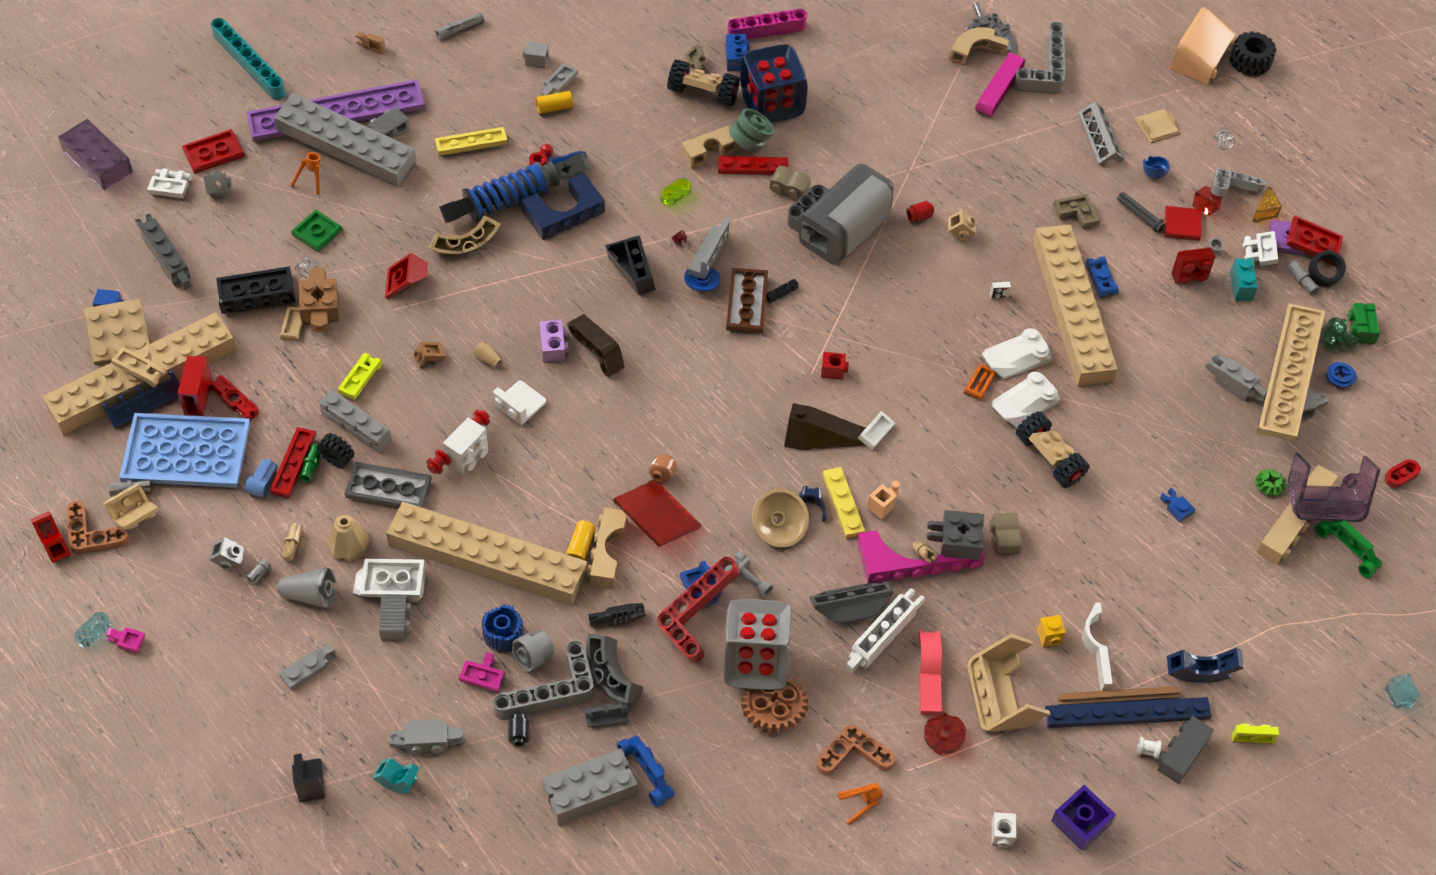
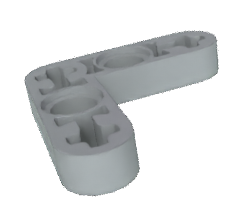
M1218 168L1213 179L1211 193L1224 197L1227 195L1229 185L1254 192H1263L1266 181L1246 174Z

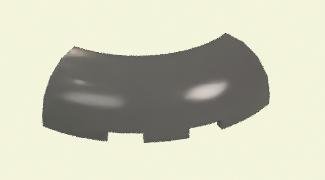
M588 633L587 659L590 660L591 673L596 683L612 698L628 704L635 703L639 699L644 686L633 683L622 672L617 660V640L603 635Z

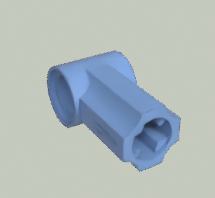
M270 459L261 460L254 475L250 476L246 481L245 493L265 498L270 490V482L278 469L277 464Z

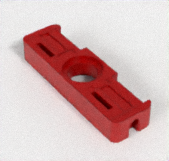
M223 375L216 377L217 380L215 382L212 380L209 383L210 390L219 395L230 409L239 413L244 419H250L251 421L259 415L258 407ZM232 396L239 397L237 401H229V398Z

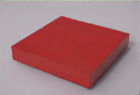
M1166 206L1164 237L1200 241L1201 209Z

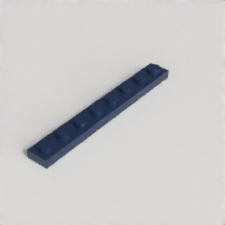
M1208 697L1045 706V710L1050 711V715L1046 717L1047 728L1189 721L1192 716L1198 720H1208L1212 717Z

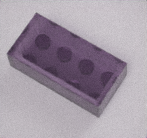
M88 119L58 136L63 152L103 190L133 173L129 157Z

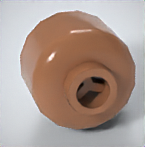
M668 454L657 455L649 466L650 476L660 483L669 482L677 470L674 458Z

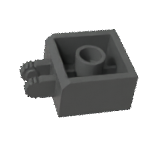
M945 510L942 522L929 521L927 523L929 530L940 531L929 532L926 538L929 541L941 542V555L944 557L980 560L983 550L984 514Z

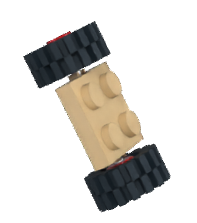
M677 59L674 60L667 82L669 90L682 93L686 84L712 92L719 90L717 102L731 107L734 105L740 86L739 76L725 73L723 78H720L721 76L718 74H705L700 69L690 72V63Z
M1042 411L1032 413L1031 416H1027V419L1018 425L1016 435L1025 445H1034L1052 466L1059 465L1053 471V477L1063 488H1069L1072 484H1076V481L1079 482L1080 478L1084 477L1090 468L1087 461L1079 453H1074L1073 448L1062 440V436L1058 432L1050 431L1052 423Z

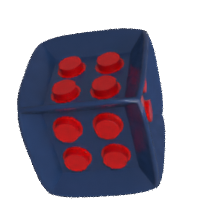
M782 44L760 48L743 55L740 67V85L748 109L758 111L771 123L795 118L804 113L807 104L808 84L802 63L791 45Z

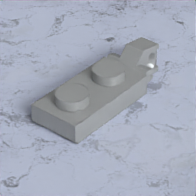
M563 63L544 82L541 96L560 93L578 75V70Z
M330 644L321 650L319 648L313 650L279 672L290 690H294L326 669V665L330 663L329 660L336 656L335 650Z

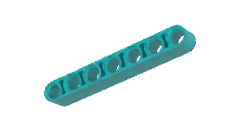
M223 18L213 19L211 21V28L215 40L272 99H282L285 96L282 78Z

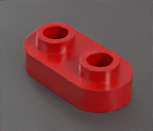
M1407 459L1390 468L1385 475V481L1389 486L1399 488L1417 478L1421 467L1416 461Z

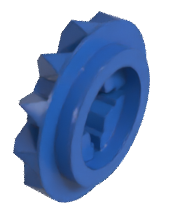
M1343 362L1332 363L1327 368L1326 373L1329 383H1334L1335 387L1341 386L1342 389L1344 387L1350 388L1355 383L1357 377L1355 370ZM1339 371L1341 376L1344 377L1343 379H1341L1340 376H1337Z

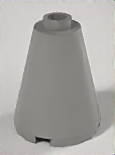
M321 568L283 577L278 582L277 591L283 598L321 608L331 607L335 601L337 589H333V583H336L335 573L331 568Z

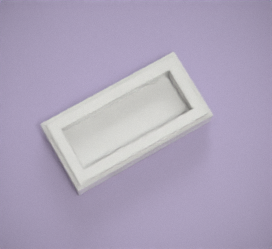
M881 411L860 434L858 439L873 450L896 423Z

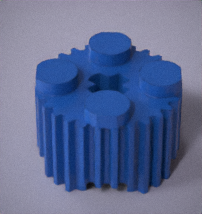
M504 604L499 608L491 609V612L484 613L485 616L481 620L484 642L488 647H491V649L495 648V651L499 649L500 652L502 650L504 652H511L512 642L524 635L523 621L513 606L510 607V605L506 606Z

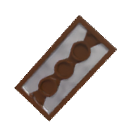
M732 268L726 330L763 333L768 270Z

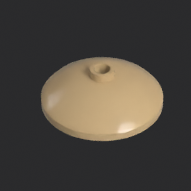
M777 488L765 492L758 498L752 511V523L755 532L762 541L770 546L783 548L794 545L802 539L808 528L809 514L804 501L796 493L788 489ZM774 516L778 518L777 523L773 520Z

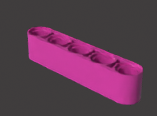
M793 9L731 19L727 24V34H746V40L800 32L806 29L807 12L804 9Z
M1012 53L1008 54L979 98L975 108L976 111L990 117L993 116L1012 87L1016 71L1024 67L1025 58Z

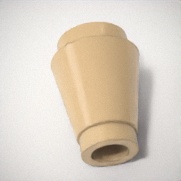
M481 342L474 350L476 358L494 368H497L502 362V359L488 343Z

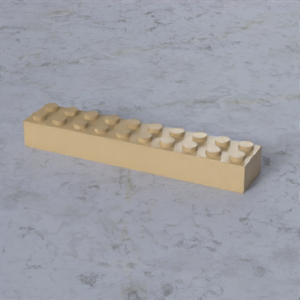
M1071 224L1036 228L1033 238L1034 248L1077 386L1114 382L1117 366Z
M215 312L134 353L164 367L167 372L173 370L177 379H180L187 356L206 357L209 365L237 351L233 336ZM110 363L42 396L47 410L64 436L107 415L102 406L103 403L106 402L108 407L111 408L121 403L118 398L119 395H122L124 400H127L138 394L135 387L140 386L143 392L152 386L146 381ZM169 372L164 378L161 377L159 379L160 383L171 378Z
M403 501L386 532L388 546L571 606L574 605L587 576V561Z

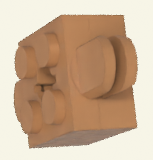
M320 267L309 271V280H299L300 318L303 323H310L312 330L315 332H324L328 329L329 322L339 321L336 278L327 279L325 270Z

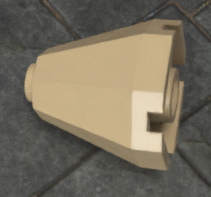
M342 515L336 518L327 540V547L334 559H344L345 562L351 563L366 555L367 547L371 541L364 527L352 516Z

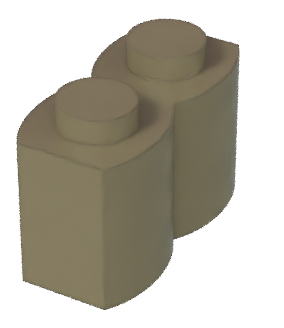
M778 166L770 180V189L777 194H786L790 198L798 200L810 187L811 177L803 172L793 171L785 166Z
M1017 513L993 514L992 520H989V531L993 532L994 535L991 537L992 548H995L996 554L1020 553L1022 541Z

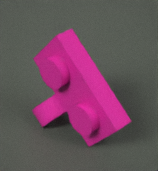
M486 652L482 664L468 660L465 661L459 681L498 693L505 677V671L492 668L495 662L494 654Z

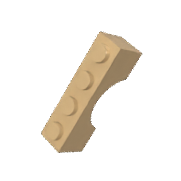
M604 507L603 515H599L598 526H600V530L596 531L594 543L597 544L596 548H592L591 551L593 563L588 566L587 577H590V585L614 588L618 572L617 561L607 554L606 549L613 541L625 537L628 523V511Z

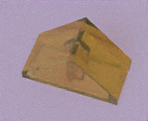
M1267 187L1255 211L1252 222L1256 223L1278 218L1282 205L1271 187Z

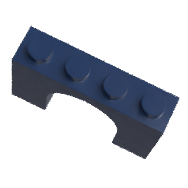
M584 172L568 179L569 192L577 201V205L571 210L563 212L551 210L537 193L521 199L522 212L542 240L568 230L577 224L584 223L595 216H600L605 212V200Z

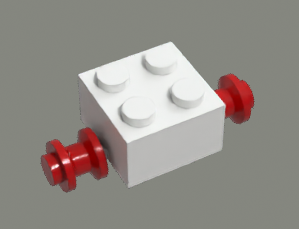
M475 410L473 413L474 418L468 417L443 442L444 452L437 449L435 451L436 457L434 459L428 458L426 463L431 473L441 474L443 472V465H446L464 476L468 471L473 470L481 458L487 455L486 428L482 427V425L488 426L490 424V417L487 412Z

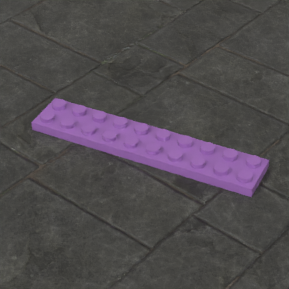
M418 79L310 100L355 122L378 118L385 111L395 107L402 113L425 109ZM283 105L246 112L253 142L286 136V134L276 130L274 117Z

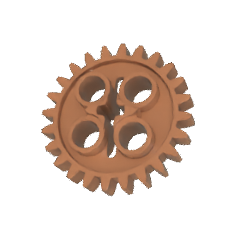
M788 675L786 686L783 689L760 690L744 688V695L741 696V709L743 710V716H747V722H753V728L760 725L761 732L768 728L769 734H771L773 729H776L777 734H779L782 728L785 732H788V726L795 729L796 723H802V718L806 717V711H808V696H806V689H802V683L796 684V678L790 681Z

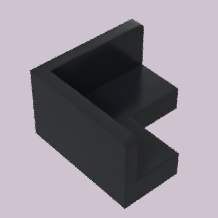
M302 753L293 755V784L299 802L324 799L325 791L321 759L304 761Z

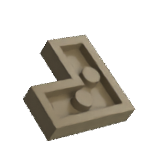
M1088 194L1054 200L1053 206L1059 218L1076 215L1082 228L1099 225L1100 220Z

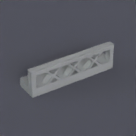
M1095 101L1078 113L1098 164L1103 165L1112 158L1118 163L1123 161L1124 157L1104 108ZM1092 111L1091 118L1086 119L1085 115ZM1093 123L1098 124L1095 132L1091 131ZM1098 136L1103 137L1100 145L1096 144ZM1103 149L1108 150L1109 154L1101 158Z
M725 217L721 226L712 224L688 268L689 275L702 279L706 278L729 235L731 218Z

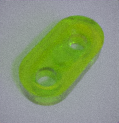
M679 178L669 184L660 192L661 202L666 205H673L690 194L691 182L686 178Z

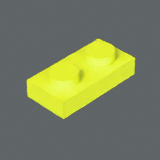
M1236 725L1232 733V742L1274 744L1279 736L1278 727H1271L1270 725Z

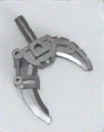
M974 2L973 7L977 18L972 19V22L966 27L965 31L979 27L995 29L996 36L1009 40L1007 49L1010 53L1015 54V40L1010 32V25L1003 24L998 18L997 13H993L991 16H984L979 2Z

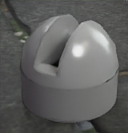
M1212 238L1208 243V247H1212L1213 253L1220 252L1224 246L1219 238Z

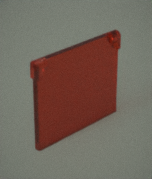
M654 479L613 499L658 547L690 532H694L701 527V524Z

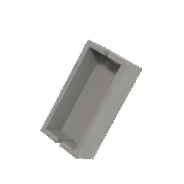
M621 748L542 778L543 791L549 805H551V810L558 825L637 795L636 780L631 769H628V762Z

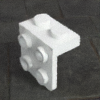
M517 381L506 392L499 387L493 391L494 405L521 426L546 404V398L523 381Z

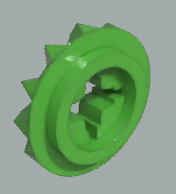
M1266 468L1264 471H1260L1255 478V484L1259 491L1268 496L1282 494L1287 486L1286 478L1282 476V472L1278 473L1275 469L1269 470ZM1269 478L1275 481L1274 485L1271 482H1267Z

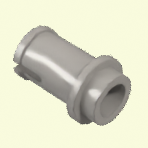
M264 559L258 561V565L246 576L249 582L254 585L266 573H269L272 567Z

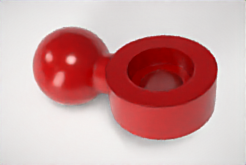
M549 144L542 145L540 152H534L529 156V165L534 164V162H539L542 166L546 165L547 158L553 155V147Z

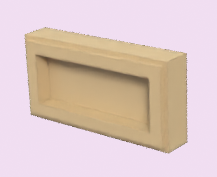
M288 306L280 339L299 341L304 324L300 318L299 307Z

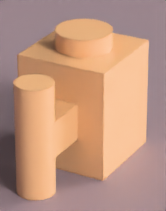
M893 481L889 489L881 484L869 495L867 509L882 520L895 508L900 483Z

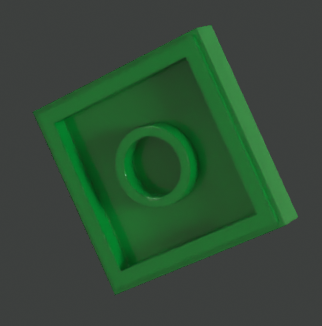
M315 209L291 231V234L319 253L343 231V228Z

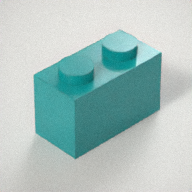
M1234 259L1230 270L1235 301H1253L1258 289L1253 259Z

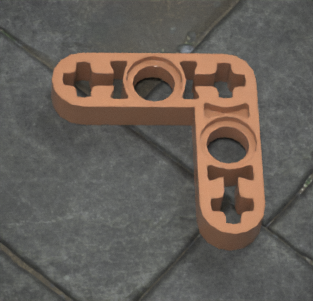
M73 501L68 504L66 509L69 545L74 553L84 554L118 548L128 544L130 540L127 530H123L120 527L88 532L87 511L84 504L80 501ZM77 508H79V510H78V516H79V517H76L75 514H74L75 509H77ZM76 524L83 525L82 529L74 531L73 527ZM77 537H80L82 543L80 544L81 546L77 547ZM98 537L105 538L104 542L100 544L94 543Z
M848 725L817 760L818 772L822 775H831L853 750L882 771L892 769L895 756L888 748L858 726ZM853 732L856 734L855 737H848V734H852ZM867 743L872 744L874 750L866 752L863 749V745ZM835 746H842L845 752L837 754L833 748ZM831 756L833 759L830 762V767L826 766L824 768L822 766L823 763H827L830 760ZM886 757L889 758V761H888V762H887V761L884 762V763L881 762L882 758H883V759H885Z

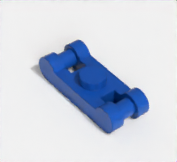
M1106 257L1086 259L1087 269L1099 297H1106L1108 294L1118 295L1119 289L1107 266Z

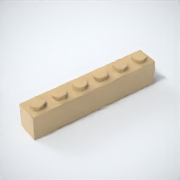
M1318 464L1261 542L1257 553L1277 565L1281 559L1286 560L1291 552L1289 549L1291 545L1295 547L1301 538L1298 535L1301 532H1306L1310 525L1308 521L1316 518L1319 513L1318 507L1321 506L1323 508L1328 500V493L1332 495L1338 485L1335 482L1338 476Z

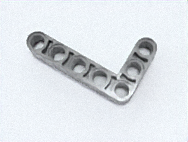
M1053 22L1049 27L1047 36V70L1018 69L1014 81L1015 89L1058 94L1062 91L1065 81V27L1062 23Z
M573 640L566 646L567 663L571 679L498 694L493 699L495 716L498 719L504 720L510 719V716L513 714L528 715L590 701L594 696L593 679L583 643ZM573 652H579V654H577V655H573V654H571V653H573ZM579 669L584 670L581 673L576 672ZM583 687L588 688V690L582 691L580 689ZM568 692L567 695H561L560 693ZM542 696H547V697H548V698L545 699V700L540 699V697H542ZM522 700L528 701L525 704L519 703ZM500 705H507L506 708H499Z

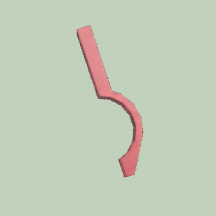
M919 630V642L921 645L920 714L941 715L942 645L940 631H935L934 633Z

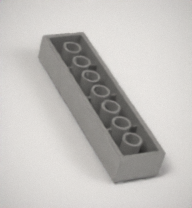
M295 93L291 94L274 117L277 131L395 186L400 185L416 162L414 148Z

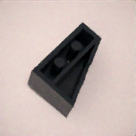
M640 235L605 245L608 258L638 295L656 290Z

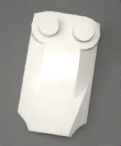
M1031 328L1024 330L1022 335L987 348L981 353L991 370L996 371L1001 380L1050 363L1052 359L1050 349L1041 334Z
M1032 372L1027 376L1026 380L994 399L991 406L1005 421L1010 422L1017 429L1018 425L1027 419V416H1031L1032 413L1037 411L1045 412L1060 402V397L1057 389L1043 374Z
M365 559L363 567L356 573L353 593L364 597L406 596L408 602H417L424 593L426 578L425 560Z

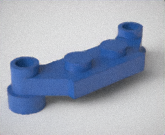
M637 735L628 740L623 739L617 742V749L621 748L625 757L631 754L635 756L655 787V790L649 792L650 801L655 808L665 804L666 800L675 796L672 787L666 784L663 767L661 764L656 763L652 750L646 747Z

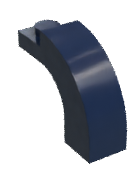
M1237 647L1208 657L1196 656L1185 650L1167 656L1168 674L1176 679L1187 682L1210 683L1232 678L1231 673L1244 669L1242 650Z

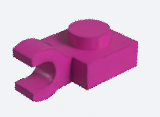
M127 627L124 628L123 632L109 628L106 633L109 642L117 643L119 649L136 654L146 637L144 632Z

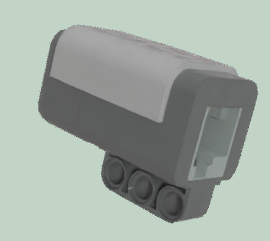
M857 164L832 188L828 189L823 185L811 187L788 209L787 224L791 229L799 233L798 236H800V242L803 246L827 262L835 264L840 258L845 259L889 217L894 192L893 182L866 164Z

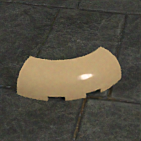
M484 216L473 230L464 235L448 236L436 232L428 249L443 254H462L473 251L489 241L501 223Z

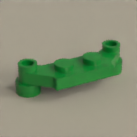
M1330 517L1326 521H1321L1315 525L1314 529L1319 537L1326 538L1333 534L1363 561L1359 565L1358 570L1364 578L1372 577L1376 570L1382 567L1381 560L1374 553V546L1346 520L1337 521L1335 518Z

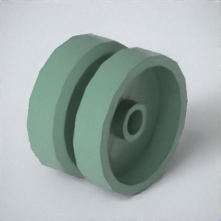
M746 108L742 110L737 121L732 124L729 132L738 145L750 152L758 153L765 146L766 141L774 134V127L764 115L753 109Z

